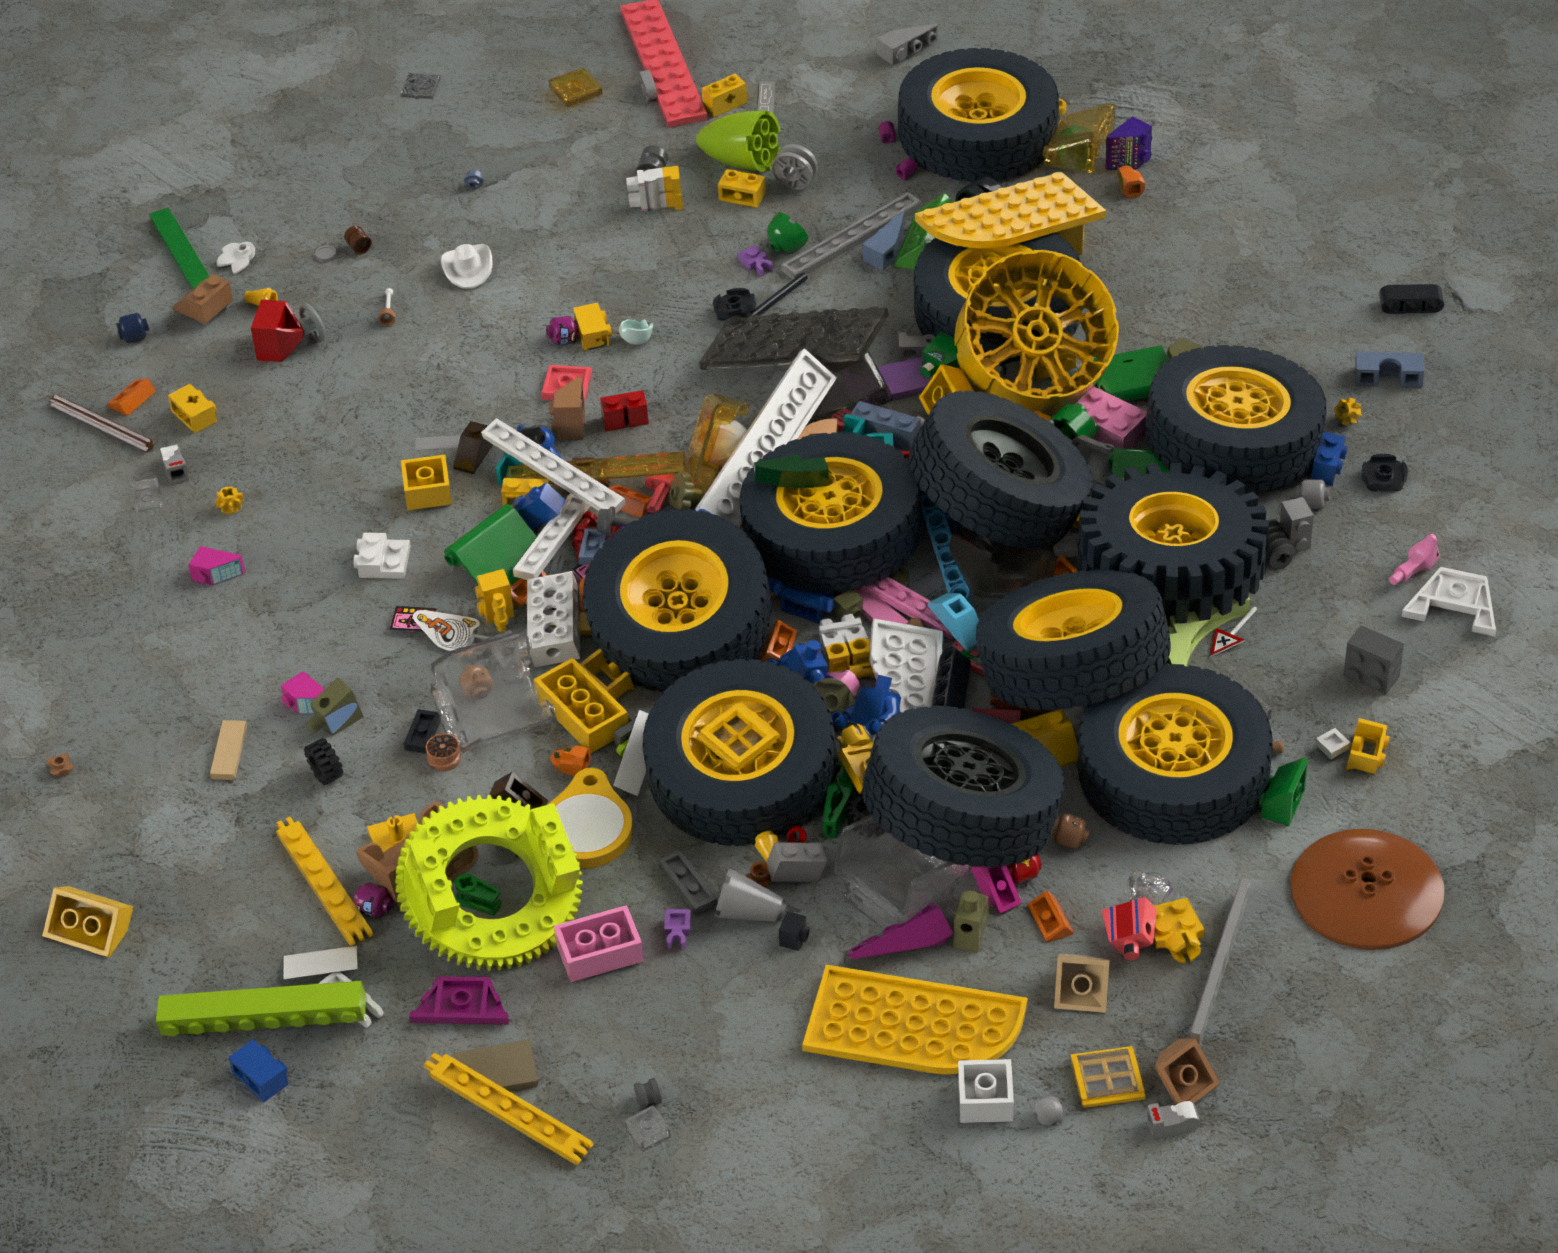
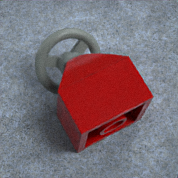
M261 300L251 326L256 359L259 361L283 362L303 337L308 334L316 342H323L325 339V329L316 310L310 304L302 303L299 307L301 319L298 320L286 301Z

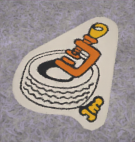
M418 610L413 614L414 621L436 646L454 652L466 649L473 630L480 625L479 620L466 616L428 610Z

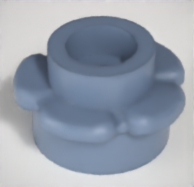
M470 170L466 173L464 182L469 188L476 189L483 185L484 178L481 172Z

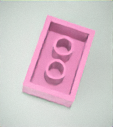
M1094 386L1074 404H1082L1093 421L1098 425L1099 431L1096 433L1094 440L1111 444L1114 448L1132 449L1146 435V411Z
M627 905L554 925L556 945L570 982L644 962L642 942Z

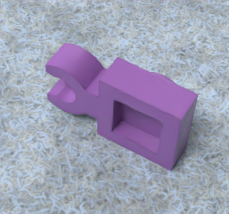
M756 245L738 253V260L749 270L756 268L758 275L764 276V269H768L770 272L773 271L772 262L767 260V255Z
M666 909L664 933L668 935L667 948L672 949V943L678 941L681 943V949H685V935H690L691 909Z

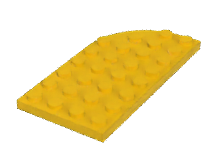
M1056 172L1049 176L1035 178L1028 182L1017 183L1014 186L999 188L996 191L981 193L975 197L964 198L957 202L946 203L936 208L925 209L922 212L915 213V221L933 237L956 246L981 249L1014 245L1106 218V210L1062 172Z
M826 964L802 1044V1050L804 1052L927 1073L958 1074V1061L997 1060L1012 1047L1023 1026L1028 998Z

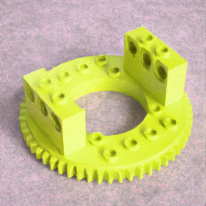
M477 795L476 800H472L470 796H467L465 802L460 798L457 799L455 805L451 801L448 802L446 809L443 806H439L438 813L432 810L430 812V819L423 817L422 825L416 824L415 831L410 832L409 839L405 840L404 847L401 848V856H399L397 862L399 866L396 868V874L398 875H396L395 883L398 885H396L395 891L400 893L397 897V902L402 903L400 911L406 912L404 920H411L409 922V929L417 928L415 930V937L423 935L421 943L426 944L430 942V951L436 948L439 949L438 956L441 957L443 954H447L448 962L456 958L458 966L464 961L467 968H470L472 964H476L477 970H480L482 965H486L487 971H491L492 965H496L498 971H501L504 964L508 969L512 968L514 962L518 967H521L523 959L529 964L532 961V956L539 959L541 951L547 954L550 949L549 946L556 947L554 925L574 920L573 916L577 915L578 909L576 907H579L581 902L578 898H581L582 890L580 889L583 881L579 880L581 879L582 871H580V862L576 860L577 853H574L572 850L573 845L568 840L554 803L530 810L529 804L523 807L520 800L512 803L509 797L504 801L501 799V796H498L497 799H492L491 795H488L486 799H482L480 795ZM482 844L497 845L514 852L524 861L532 876L533 894L528 903L517 913L501 919H483L462 910L459 907V902L456 903L451 890L452 882L447 879L445 874L448 864L458 853L469 847Z

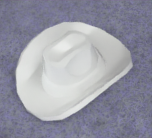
M462 244L455 250L446 252L441 256L443 271L454 285L462 289H474L484 284L491 274L493 265L491 250L485 244L473 246Z

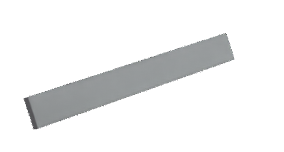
M907 192L783 263L781 271L792 279L801 273L808 274L872 237L901 212L904 213L905 218L922 208V201Z
M1242 878L1239 881L1190 1030V1038H1195L1199 1046L1201 1045L1249 898L1251 879Z

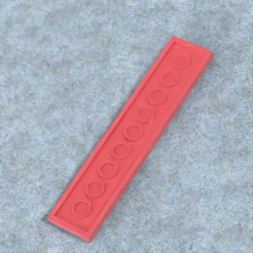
M646 0L620 6L622 17L644 70H649L657 90V101L668 128L707 120V112L659 0Z

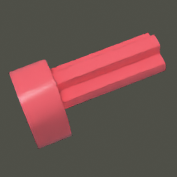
M651 470L645 479L646 487L654 491L646 508L648 512H651V515L661 510L671 490V481L674 475L670 472Z

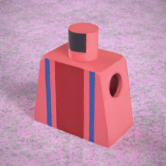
M1142 897L1102 910L1110 944L1120 954H1124L1126 960H1137L1139 958V949L1151 946L1153 943L1157 909L1146 897Z

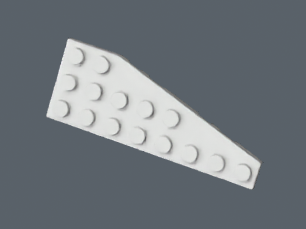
M873 619L869 661L876 681L878 675L892 678L889 692L901 696L900 712L912 708L916 709L917 707L927 706L930 708L939 658L942 654L943 631Z

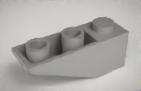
M931 24L892 30L877 38V55L894 65L937 42L938 25Z

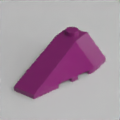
M931 901L903 917L905 922L902 924L896 923L887 926L882 931V936H871L846 951L850 959H857L928 947L934 944L937 947L948 942V937L953 935V932L940 907Z

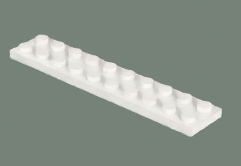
M806 349L799 352L696 507V511L705 509L732 522L738 528L742 524L739 505L740 492L747 473L754 467V462L763 459L764 455L774 451L776 447L782 444L786 445L787 442L797 439L837 379Z

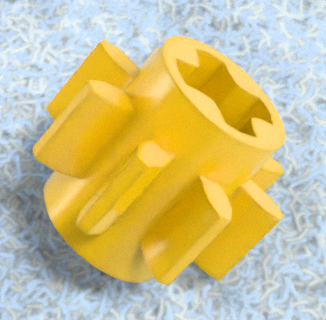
M1348 397L1347 400L1339 399V403L1334 407L1336 414L1334 418L1341 420L1343 425L1348 426L1349 423L1357 424L1356 420L1362 416L1360 409L1362 405L1355 403L1354 398Z
M233 487L222 488L220 492H217V498L215 499L216 508H221V512L225 514L238 512L239 509H242L241 503L244 502L243 494L238 493L237 488Z

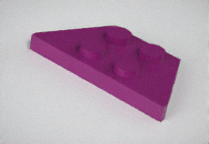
M439 976L432 984L431 990L426 992L421 998V1004L416 1011L412 1010L409 1013L410 1023L509 1025L508 1014L503 1009L498 993L494 990L490 977Z

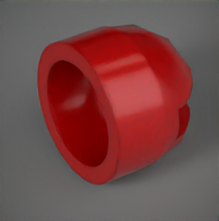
M794 826L788 830L786 839L788 843H805L807 834L802 827ZM795 831L799 832L800 840L796 841Z

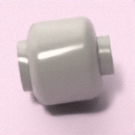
M1303 480L1301 485H1297L1296 498L1304 497L1310 509H1322L1325 506V502L1330 501V488H1326L1323 480Z

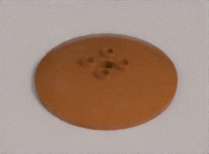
M1351 829L1335 832L1320 838L1304 850L1293 868L1291 895L1300 916L1320 935L1348 947L1380 950L1407 944L1422 936L1432 927L1442 909L1444 885L1441 874L1433 860L1412 842L1385 831ZM1370 878L1374 880V882L1365 883L1362 881V879Z

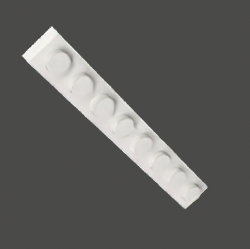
M497 418L481 432L485 440L598 511L614 506L616 514L626 504L625 498Z

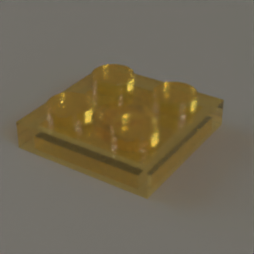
M584 67L548 80L549 87L566 107L576 105L602 94V87Z

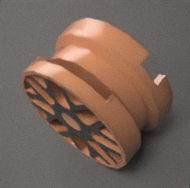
M444 733L437 734L427 741V759L431 768L435 767L437 771L444 772L458 766L461 761L459 741L455 736Z

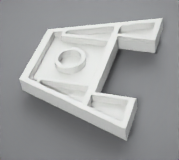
M1440 567L1402 610L1401 617L1424 622L1429 606L1476 615L1472 632L1494 637L1496 634L1487 576Z

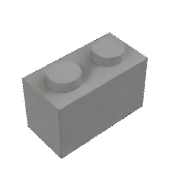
M1304 497L1281 502L1280 525L1294 547L1295 552L1311 548L1314 515Z
M774 843L766 864L772 882H819L827 860L821 843Z

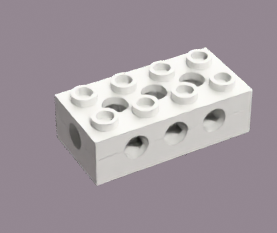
M572 571L527 579V650L535 667L561 663L571 658L575 660L581 659L579 586Z

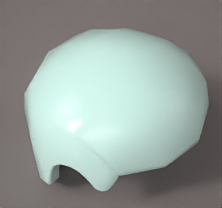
M627 319L621 322L619 327L620 336L629 344H644L651 337L653 323H650V326H648L645 319L641 322Z

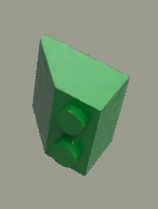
M1303 757L1279 766L1275 775H1270L1266 788L1267 792L1262 793L1258 804L1259 807H1262L1261 818L1290 826L1305 793L1308 767L1307 758Z

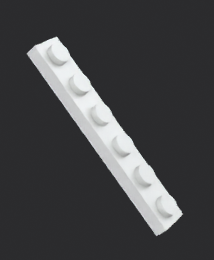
M570 493L563 504L560 514L547 523L514 567L513 576L524 580L538 578L581 520L583 514L589 509L590 505Z

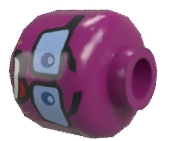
M571 316L553 317L549 325H546L547 338H551L552 342L556 345L573 343L575 338L579 336L577 321L573 320Z
M368 882L357 889L354 896V904L360 913L380 918L385 912L388 913L391 910L393 899L390 898L386 887Z

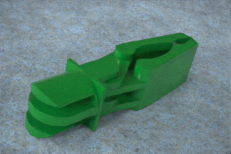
M841 760L839 763H836V779L833 784L829 785L823 817L824 837L837 838L847 819L848 801L851 800L854 791V784Z

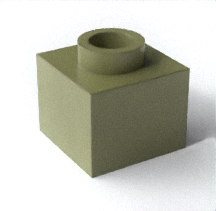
M847 590V592L833 598L835 603L833 615L840 622L844 615L853 614L855 619L862 615L863 598L854 590Z

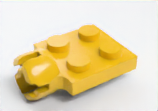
M857 724L855 725L856 728L854 725L845 728L842 731V735L838 737L842 749L837 755L860 794L862 793L863 779L874 742L870 740L865 728Z
M1183 898L1153 905L1157 909L1153 940L1156 949H1169L1172 957L1177 962L1183 964L1186 963L1183 954L1187 955L1190 962L1198 958L1201 953V943L1198 939L1205 937V929L1189 900Z

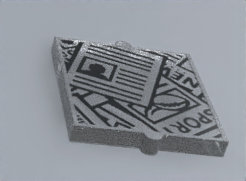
M425 72L408 73L400 95L401 97L415 99H433L441 77L437 74H426Z

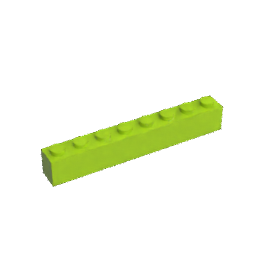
M362 981L161 995L158 997L156 1024L162 1036H176L179 1034H202L206 1032L224 1033L234 1030L250 1031L261 1028L276 1029L288 1026L302 1027L304 1025L354 1023L365 1021L366 992Z

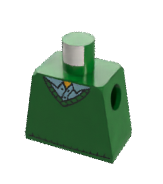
M940 332L923 350L922 367L920 368L923 377L929 378L934 375L941 364L961 369L956 356L958 353L957 346H955L953 338Z

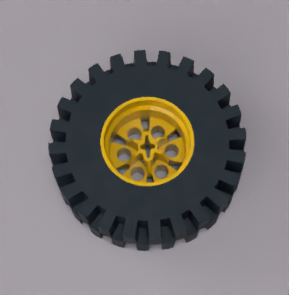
M1158 463L1147 464L1146 475H1141L1135 467L1125 469L1124 480L1112 474L1106 478L1105 487L1097 484L1092 488L1091 497H1085L1083 509L1080 511L1079 571L1119 570L1147 578L1158 589L1164 612L1174 613L1176 623H1187L1188 612L1195 611L1200 621L1210 620L1212 605L1223 616L1232 611L1233 599L1239 602V606H1243L1249 593L1256 594L1259 589L1260 580L1264 578L1269 524L1268 520H1266V509L1264 505L1258 506V496L1254 492L1244 494L1245 485L1242 482L1236 480L1226 486L1227 474L1219 471L1215 472L1208 479L1205 478V467L1194 465L1190 474L1181 473V463H1170V472L1161 473Z

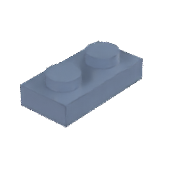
M597 529L584 530L579 553V564L590 565L598 549H602V544L608 539L607 534L600 533Z

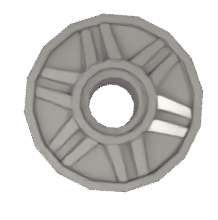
M789 144L780 148L771 164V172L774 178L782 186L792 190H801L809 186L818 170V162L815 156L805 147L796 144Z

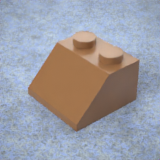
M212 274L172 306L173 310L203 324H207L233 301L230 283Z
M577 377L554 392V402H550L549 405L550 415H554V418L551 419L552 431H556L557 440H583L585 403L582 377Z

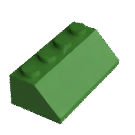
M944 193L917 210L916 213L922 212L925 209L936 208L946 203H953V201ZM915 215L894 261L896 267L915 269L920 253L935 238L915 221Z

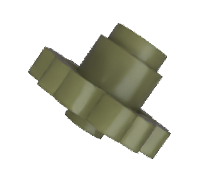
M679 471L671 481V490L668 493V506L671 505L675 509H681V511L696 508L704 497L705 490L694 485L692 475L689 472Z

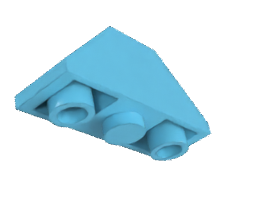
M946 593L928 603L927 606L967 652L978 647L976 626L979 619L974 608L961 593Z

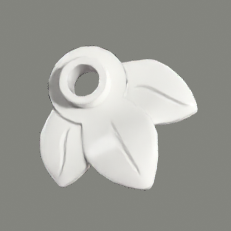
M251 242L230 243L222 248L223 254L218 257L216 265L217 267L231 265L232 271L236 275L245 269L249 264V260L255 256V247Z

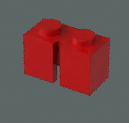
M643 390L600 397L601 415L605 432L624 429V416H628L629 428L649 424L647 402Z

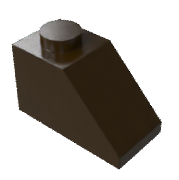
M473 421L469 422L460 436L453 464L454 469L471 474L476 472L493 446L492 443L483 438L481 433L488 425Z
M513 771L495 781L489 794L492 799H497L498 796H501V799L504 801L509 797L512 803L520 800L521 806L525 807L529 804L530 810L545 806L548 802L544 796Z

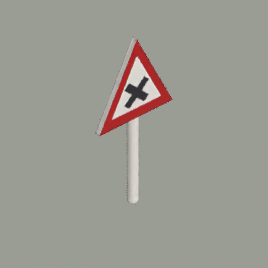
M1253 607L1230 633L1218 628L1215 629L1210 657L1245 642V639L1235 636V633L1256 612L1257 607Z

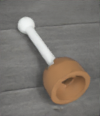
M391 288L385 290L387 296L386 308L381 309L378 315L379 323L386 327L392 326L395 323L396 317L393 309H390L391 296L393 295Z

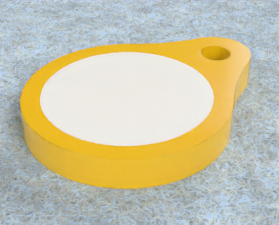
M585 768L579 771L564 791L549 803L555 804L568 840L573 845L572 850L574 853H577L576 860L580 862V868H594L610 863L622 855L631 843L633 837L631 811L628 805L613 790L606 774L598 768Z

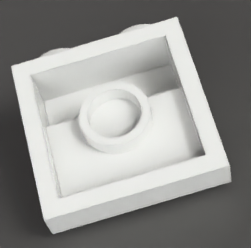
M363 533L362 539L357 540V552H359V555H354V568L358 569L359 578L405 579L411 547L410 540H388L386 533Z

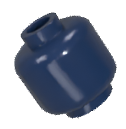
M139 313L121 316L119 323H116L120 340L124 339L126 343L145 339V331H149L146 318L142 319Z

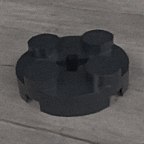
M746 288L729 289L726 291V295L721 297L719 294L713 300L714 312L717 315V319L722 321L735 318L740 320L750 317V312L756 307L754 293L750 294L749 289Z
M1375 454L1370 457L1369 461L1366 462L1365 460L1363 463L1361 477L1370 491L1397 492L1403 489V485L1407 480L1408 468L1403 460L1402 463L1397 461L1394 455Z

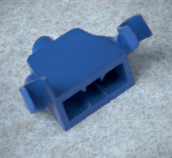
M768 579L770 591L776 596L780 595L781 611L818 624L824 619L826 612L835 611L833 598L836 595L834 592H805L803 589L800 591L792 589L790 586L786 587L777 579Z
M810 640L807 644L794 646L793 649L780 656L778 661L773 659L766 660L776 663L777 666L785 665L786 668L791 669L792 673L795 671L812 685L821 679H825L828 669L827 663L820 652L821 644L815 640Z
M878 675L875 688L863 686L856 702L844 710L843 715L839 711L831 714L833 725L843 729L847 725V720H849V723L865 726L871 735L877 734L886 720L900 712L901 696L889 692L892 678Z

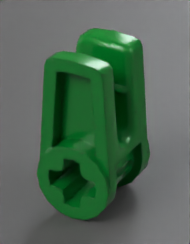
M462 874L456 878V898L461 906L493 916L499 911L502 906V901L498 899L501 895L500 889L471 874Z

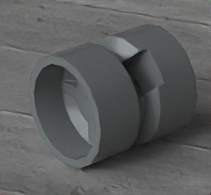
M647 146L642 152L636 168V175L637 170H643L644 172L649 169L665 167L668 161L666 151L659 146Z

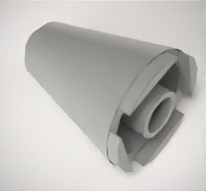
M728 869L715 917L776 922L777 918H783L787 904L782 903V897L739 872Z

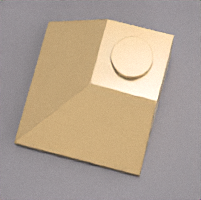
M1059 954L1057 958L1054 1008L1106 1013L1110 960L1084 955Z

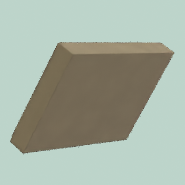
M530 1040L453 1053L454 1059L508 1091L538 1086Z

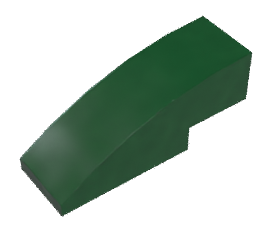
M797 454L754 462L755 482L789 488L828 486L829 469L824 456L801 460L800 455Z

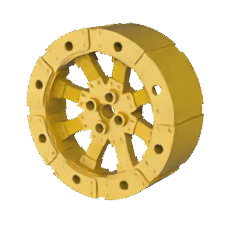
M1047 250L1021 251L1010 254L993 263L982 273L979 280L973 285L959 313L954 338L958 351L956 355L958 363L975 391L1008 399L1012 403H1017L1033 412L1039 411L1047 415L1055 414L1064 405H1074L1096 385L1111 362L1116 350L1119 334L1115 304L1108 289L1093 271L1082 266L1081 262L1067 255ZM1044 279L1049 280L1048 286L1042 284ZM1017 290H1036L1037 299L1034 306L1029 307L1027 304H1024L1018 296ZM1055 296L1062 299L1070 308L1060 314L1052 312L1051 307H1049L1051 297ZM998 299L1001 303L1004 302L1012 312V318L993 317L985 313L988 305H991ZM1083 309H1088L1089 312H1086L1085 315H1084V314L1082 313V310H1083ZM1026 321L1029 323V325L1024 326L1022 325V322ZM1075 322L1076 324L1081 323L1086 340L1081 342L1071 338L1063 330ZM1031 331H1038L1041 337H1035ZM980 333H999L1003 337L1008 338L1000 347L985 353L982 344L980 345L979 343ZM1064 351L1082 361L1078 372L1072 377L1064 370L1058 358V352L1062 353ZM1020 355L1019 364L1021 365L1014 383L1007 379H1002L995 369L1006 359ZM1093 357H1096L1098 362L1093 361ZM1038 361L1043 367H1046L1052 379L1053 387H1048L1046 390L1031 388L1032 374Z

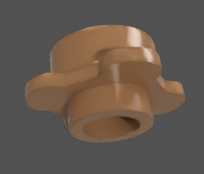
M63 753L54 758H49L46 763L51 768L50 774L56 777L67 776L73 769V764L69 761L70 755Z

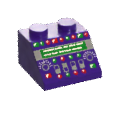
M1132 116L1107 135L1105 169L1117 170L1125 165L1138 169L1144 163H1147L1152 155V126Z

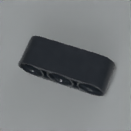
M1437 284L1386 285L1379 291L1381 309L1388 314L1437 313L1444 308L1442 288Z

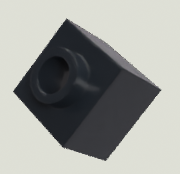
M786 912L778 930L779 946L799 951L802 942H806L809 937L810 928L807 927L806 916Z

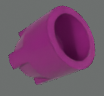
M890 121L880 123L878 130L881 142L893 143L896 133L894 124Z
M906 158L895 167L896 175L903 180H906L918 170L917 164L911 158Z

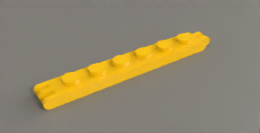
M290 816L285 818L287 826L281 820L276 822L279 829L276 830L278 838L350 947L356 945L354 936L359 942L365 940L363 932H365L368 938L373 937L374 934L370 926L356 908V905L299 821L294 822Z
M432 1053L430 1056L431 1061L427 1060L423 1064L430 1071L429 1076L435 1081L575 1165L581 1162L579 1156L585 1157L588 1153L585 1148L591 1149L594 1145L590 1139L447 1054L441 1057L436 1053Z

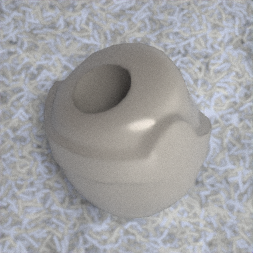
M1053 1096L1042 1098L1034 1105L1036 1119L1042 1125L1050 1126L1063 1118L1062 1105Z

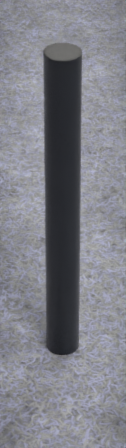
M805 273L798 275L751 311L750 317L745 319V321L751 323L808 279Z

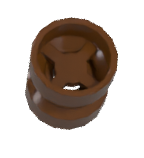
M352 226L344 234V240L356 254H364L371 248L372 241L360 226Z

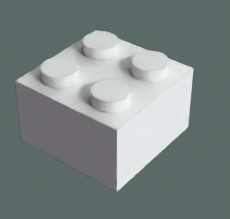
M1011 1059L958 1061L960 1123L1013 1121L1014 1099Z

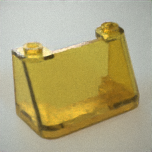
M1105 103L1065 115L1064 118H1060L1056 132L1043 150V157L1046 158L1045 166L1094 174L1096 170V157H1099L1100 145L1103 141H1106V136L1114 131L1116 105Z
M710 394L704 398L683 468L684 472H689L692 475V482L697 488L707 492L720 473V465L710 462L720 426L732 423L738 415H747L750 404L720 394Z

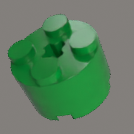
M1079 403L1076 405H1064L1050 418L1054 421V426L1072 440L1081 435L1094 439L1099 431L1098 425L1087 413L1086 408Z

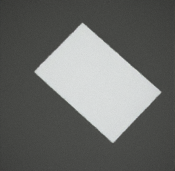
M357 946L284 956V979L358 969Z

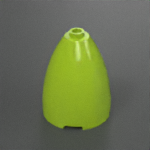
M764 110L744 111L721 117L709 123L699 131L696 136V142L701 150L720 163L744 171L762 173L766 170H771V164L781 148L778 146L777 134L781 130L778 120L772 112Z

